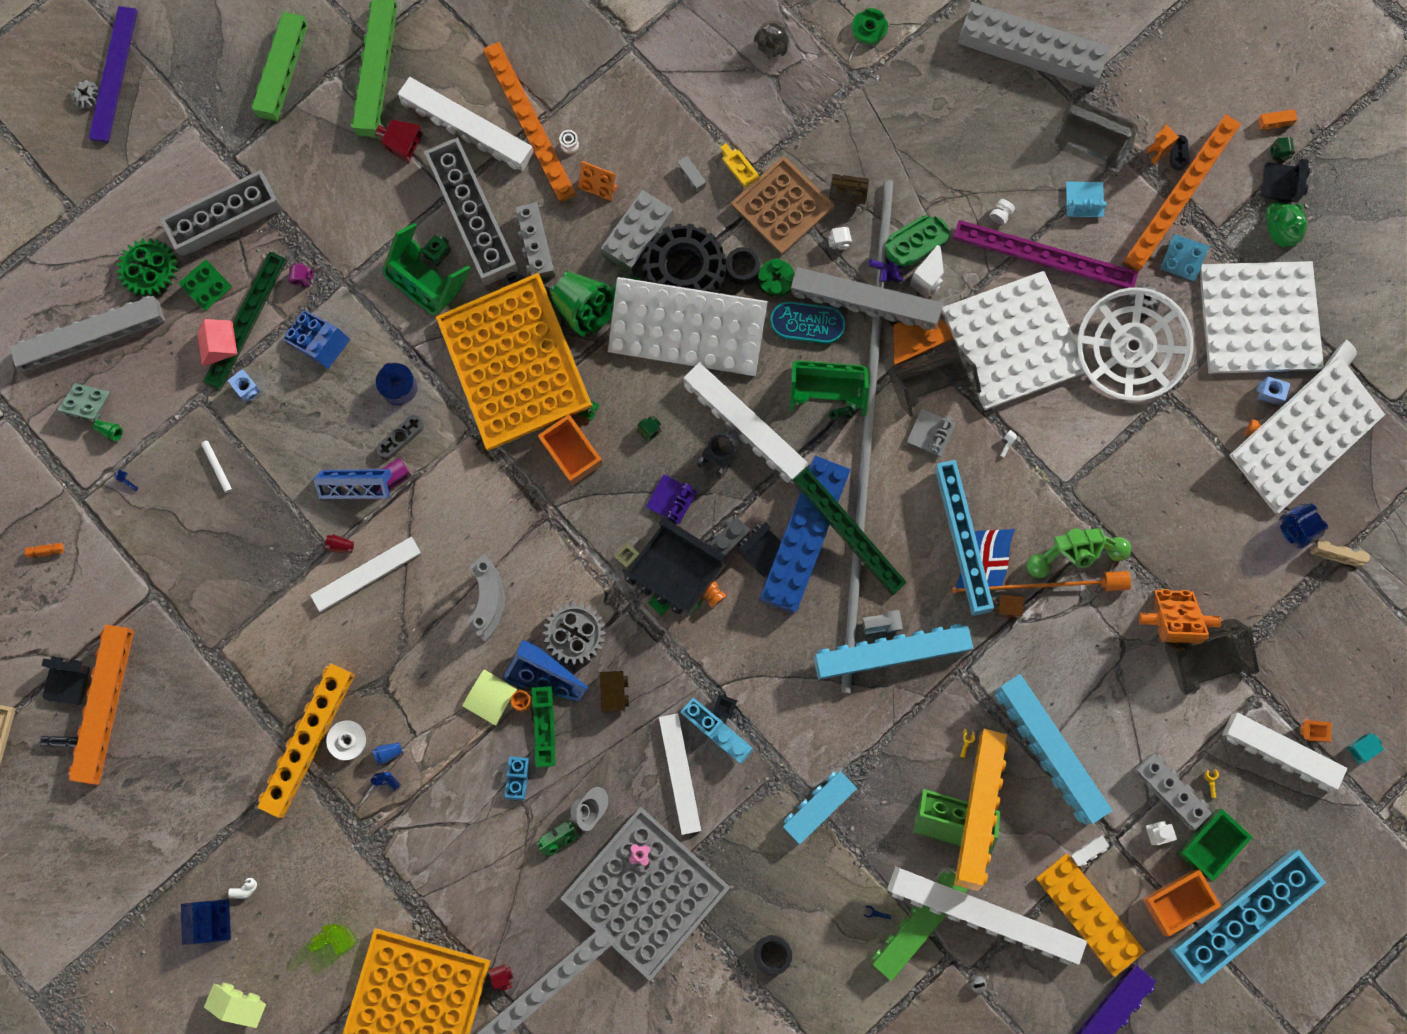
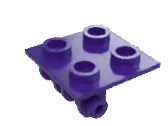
M663 474L646 508L680 524L697 491L692 489L691 485L687 483L684 485Z

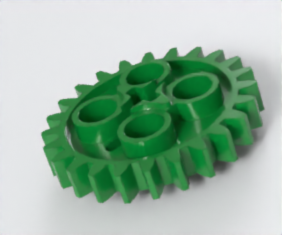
M142 238L140 244L135 240V246L132 247L128 244L129 250H122L125 256L118 257L122 261V263L116 264L121 268L116 271L120 275L118 279L123 282L122 285L130 293L134 292L137 296L141 294L143 297H146L148 293L154 296V292L161 295V289L163 288L167 291L166 285H173L170 280L177 279L173 274L174 272H179L175 267L179 264L175 260L177 256L172 253L173 250L165 242L161 244L159 239H156L154 242L152 238H149L148 242H146ZM146 254L144 258L140 259L141 255ZM163 259L162 263L157 265V262ZM139 270L138 273L133 276V273ZM156 276L153 281H150L151 277Z

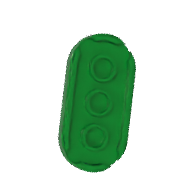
M921 216L888 237L884 247L885 254L890 261L897 265H913L928 256L937 245L940 247L945 245L949 237L948 225L939 217Z

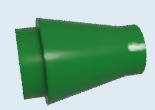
M96 420L93 424V430L111 442L120 440L123 435V429L119 424Z

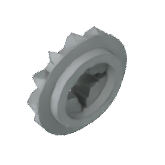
M87 80L79 82L78 85L73 86V91L70 92L71 100L79 108H90L97 103L99 88L93 82ZM80 92H87L90 97L82 96Z

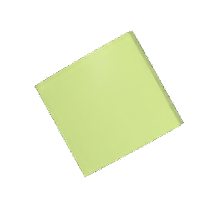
M483 670L468 694L463 707L496 726L506 708L510 705L511 696L517 691V688Z

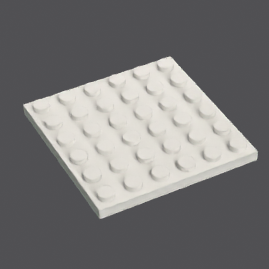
M1313 261L1202 264L1199 274L1209 374L1321 371L1324 368Z
M1045 271L942 308L943 317L948 324L984 411L1085 374L1078 357L1077 342Z

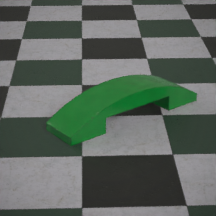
M552 687L532 688L536 767L556 766Z

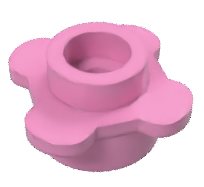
M637 844L632 845V855L629 858L630 863L647 865L649 863L648 853L650 852V847L647 845L644 847H640Z

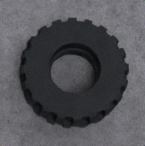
M681 223L675 224V227L670 228L668 226L663 228L662 233L657 232L653 236V241L647 243L645 247L646 252L643 253L642 270L645 282L713 293L720 292V287L723 286L725 281L726 257L721 243L716 241V237L712 233H706L705 228L701 226L696 228L694 224L689 223L687 226H681ZM689 254L701 262L702 269L695 277L688 280H680L672 277L667 272V264L677 255Z

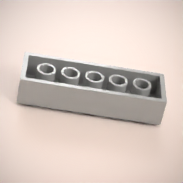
M259 170L160 218V221L175 251L183 258L282 208L267 178Z

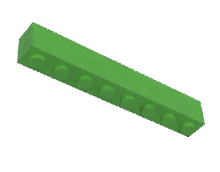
M372 0L369 2L370 18H367L366 21L368 31L364 35L365 50L361 53L363 63L362 67L359 68L360 82L356 85L357 101L355 100L353 104L355 114L351 118V128H353L357 136L378 137L375 135V132L380 125L398 9L396 0Z

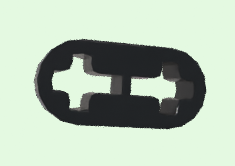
M1177 135L1179 137L1177 141L1182 146L1178 150V144H1174L1170 151V166L1176 171H1181L1188 164L1189 147L1188 139L1183 135ZM1178 156H1180V161L1182 162V164H1179V162L1176 161Z

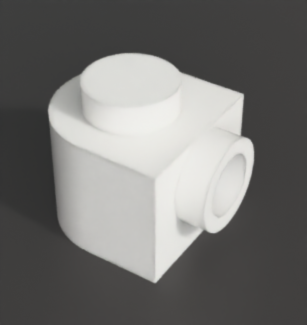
M840 227L832 229L830 236H828L829 246L839 250L849 248V245L852 244L849 228Z

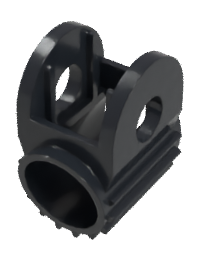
M726 429L714 434L708 442V447L704 449L697 466L702 468L709 460L720 466L716 475L721 480L734 461L735 454L741 448L740 443L742 442L739 439L740 437L736 435L737 432L734 433L733 430L728 431ZM720 437H725L729 440L731 444L730 453H726L720 448Z

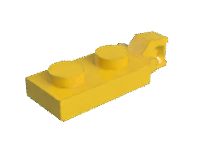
M727 143L720 147L721 153L724 156L722 157L724 164L744 189L760 179L759 174L739 150L735 149L732 151Z

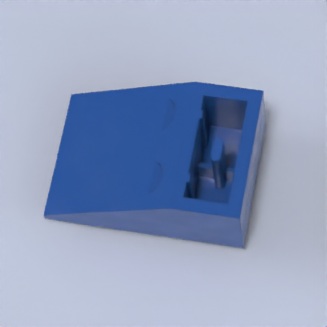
M303 310L282 338L283 341L327 369L330 368L351 340L338 327L306 310Z

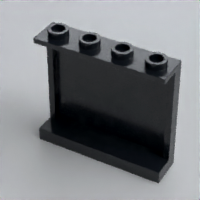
M662 517L658 522L660 528L628 571L622 570L625 576L624 580L632 586L635 584L639 586L640 590L647 596L651 594L656 597L655 600L661 605L665 606L667 604L675 614L688 617L728 562L726 555L665 517Z

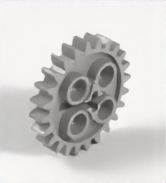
M576 602L573 603L572 607L566 603L565 609L559 605V612L557 613L553 610L554 617H547L550 624H544V627L548 629V631L543 632V635L548 636L544 643H550L547 646V650L554 649L551 655L554 657L559 654L557 660L561 661L565 658V664H568L570 660H572L573 665H576L577 660L584 664V658L591 661L590 655L593 654L597 657L598 655L595 650H602L599 643H605L601 636L606 635V632L601 631V629L606 626L605 624H599L603 618L601 616L596 618L598 611L595 610L591 613L592 607L590 605L584 609L583 602L580 604V607H577ZM569 616L576 617V622L573 625L566 623ZM560 624L565 625L572 631L578 629L579 635L589 639L590 642L587 643L578 636L572 638L571 633L561 628ZM591 625L593 627L592 633L584 634L583 628ZM560 632L566 633V639L562 642L556 640ZM576 642H582L583 648L580 651H574L573 645Z

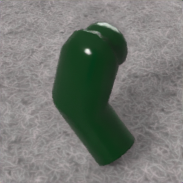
M849 406L829 412L831 419L845 416L846 419L850 420L855 416V412Z

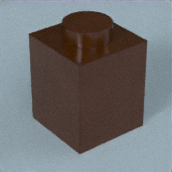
M1000 594L994 600L993 611H996L997 617L1020 619L1023 616L1024 597Z

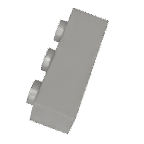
M688 156L677 162V169L680 173L684 174V179L689 181L692 190L699 192L706 187V181Z

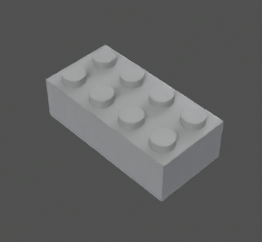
M642 190L602 245V256L633 275L642 263L647 243L653 241V236L657 232L662 233L663 228L667 227L674 218L673 208Z

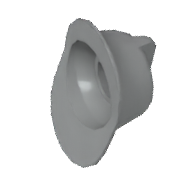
M601 787L590 789L583 798L576 800L572 804L569 820L576 823L584 831L591 830L608 807L606 791Z

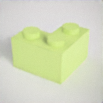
M223 982L222 985L213 984L204 1008L221 1021L257 1028L266 1004L260 1000V996L249 993L248 996L243 995V992L234 989L233 985Z

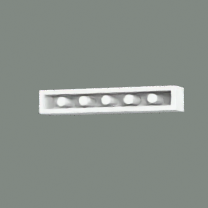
M1238 712L1231 714L1222 733L1223 736L1227 737L1228 742L1244 746L1245 750L1255 755L1258 753L1264 756L1263 759L1269 763L1274 764L1276 762L1282 765L1281 768L1289 773L1295 772L1300 775L1302 780L1307 782L1313 781L1319 784L1318 787L1327 792L1339 789L1347 771L1346 767Z

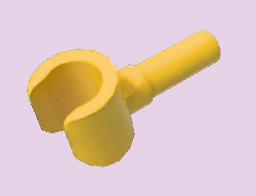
M964 729L962 732L964 739L960 755L962 758H965L969 744L975 740L974 731H972L970 737L966 736L967 729Z
M1216 769L1213 770L1214 778L1209 776V770H1207L1204 778L1209 782L1211 798H1216L1215 780L1218 778L1219 773Z

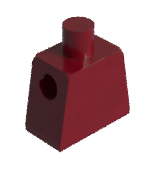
M391 120L387 128L379 125L375 132L376 136L382 138L381 143L386 151L407 163L410 162L423 134L420 125Z

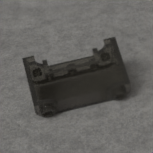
M1227 619L1221 621L1220 628L1206 627L1209 638L1201 644L1164 642L1179 688L1183 694L1193 695L1200 689V683L1231 673H1235L1242 678H1248L1259 672L1252 631L1248 626L1237 619Z

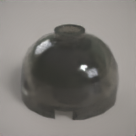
M770 20L759 27L754 36V42L757 41L759 44L758 49L766 55L776 57L777 54H782L781 56H784L790 47L791 34L782 22Z

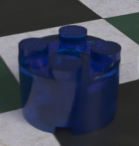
M401 363L385 364L376 376L377 390L392 405H403V403L411 401L417 393L418 385L414 375L407 366Z
M1312 503L1299 504L1279 518V521L1282 520L1280 529L1284 537L1291 544L1294 542L1298 544V548H1304L1321 538L1328 529L1327 523L1322 520L1316 506Z

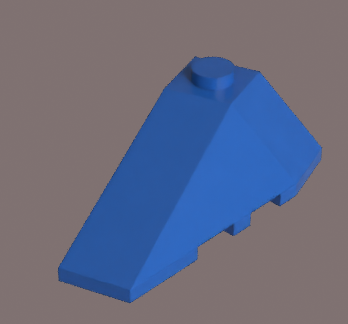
M525 640L521 641L502 677V680L521 689H526V687H552V693L557 697L580 701L588 687L541 648Z

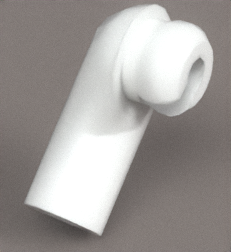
M247 878L245 880L246 883L241 888H230L229 899L249 898L256 890L257 882L253 878Z

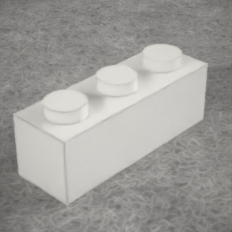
M1099 835L1069 855V857L1077 867H1083L1087 864L1086 861L1089 859L1093 860L1097 857L1098 853L1101 852L1102 854L1107 851L1109 844L1103 835Z

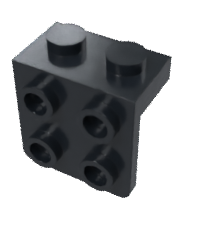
M1301 159L1296 166L1267 162L1264 165L1261 196L1298 203L1308 191L1306 180L1310 174L1309 160Z
M767 522L763 525L759 523L752 530L754 534L749 539L745 537L738 544L740 548L737 551L762 577L768 576L781 542L770 531L771 526Z
M51 656V660L43 658L41 666L49 668L43 699L80 705L83 700L90 667L82 665L83 661L70 659V663L63 662L64 658Z

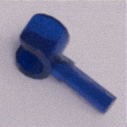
M117 469L114 478L137 491L139 488L126 479L128 473Z
M865 906L872 909L870 916L863 914L865 917L871 918L875 916L891 920L890 914L876 911L872 906Z

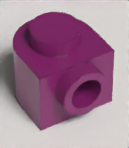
M295 263L290 266L288 282L295 286H310L313 270L301 263Z

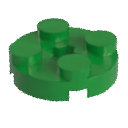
M874 8L865 9L861 13L858 12L852 22L854 39L863 44L878 45L885 38L888 30V21H886L885 15ZM871 23L874 29L869 30L865 25L868 26Z
M779 258L766 262L760 268L758 274L760 289L769 296L780 297L788 294L791 291L795 276L793 268L790 264ZM773 275H780L781 281H772Z

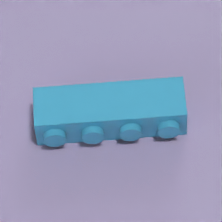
M841 771L837 774L833 772L826 779L828 783L823 788L819 785L812 792L814 797L809 802L805 799L797 807L799 811L795 815L791 813L783 820L785 823L783 828L799 845L857 789Z

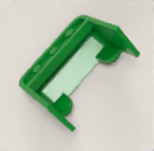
M413 223L395 233L383 266V275L429 314L437 315L462 290L471 267L466 266L446 277V280L419 259L421 248L412 239L417 228V224Z
M802 360L792 363L789 410H793L794 404L803 405L808 402L809 398L844 400L851 409L857 410L862 408V416H866L869 393L867 367Z

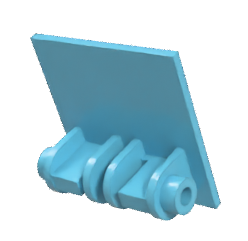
M1066 182L1067 217H1104V209H1106L1107 203L1104 201L1103 182Z
M1173 234L1172 239L1169 240L1168 249L1160 270L1196 281L1209 246Z

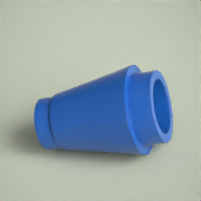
M400 742L376 746L377 748L372 750L377 765L385 764L403 753Z

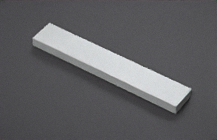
M410 537L310 596L319 612H323L422 553L414 539Z
M677 713L659 717L681 833L684 835L701 831L679 715Z

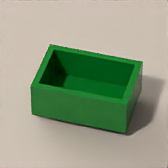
M1215 809L1176 853L1194 870H1200L1207 882H1214L1253 837L1223 809Z

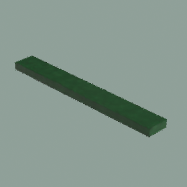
M269 251L233 321L237 355L212 363L202 381L204 384L222 390L288 261L286 258Z
M804 467L791 479L890 595H895L907 583L905 579L807 467Z

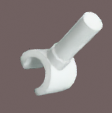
M1011 430L1004 437L1008 442L1000 455L1003 458L1017 438L1016 434Z

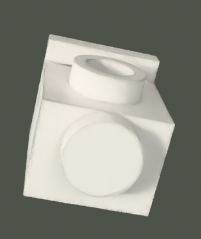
M1165 820L1145 826L1151 845H1160L1177 840L1172 824H1166Z

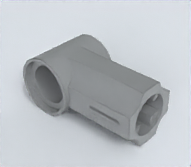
M899 610L862 619L865 635L881 632L893 633L903 630Z

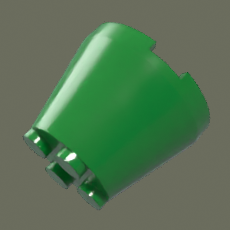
M567 271L556 285H553L550 289L554 305L572 329L582 336L590 332H598L613 314L611 309L615 298V290L603 282Z

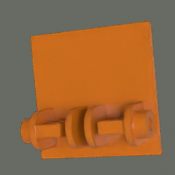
M581 161L578 189L612 201L613 192L617 190V185H615L616 174Z

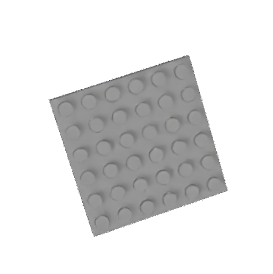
M640 807L560 899L595 931L605 925L617 940L611 946L651 981L730 887ZM637 844L640 847L647 845L650 847V852L648 853L649 863L647 865L630 863L629 858L632 855V845Z

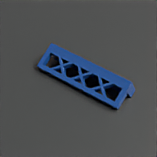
M390 469L321 470L313 480L319 499H388L390 494L386 482L392 477ZM322 485L329 487L332 490L331 493H324ZM343 485L349 490V492H342L340 489H338V486ZM361 485L364 489H366V492L361 493L355 488V486ZM381 485L382 493H378L372 486Z

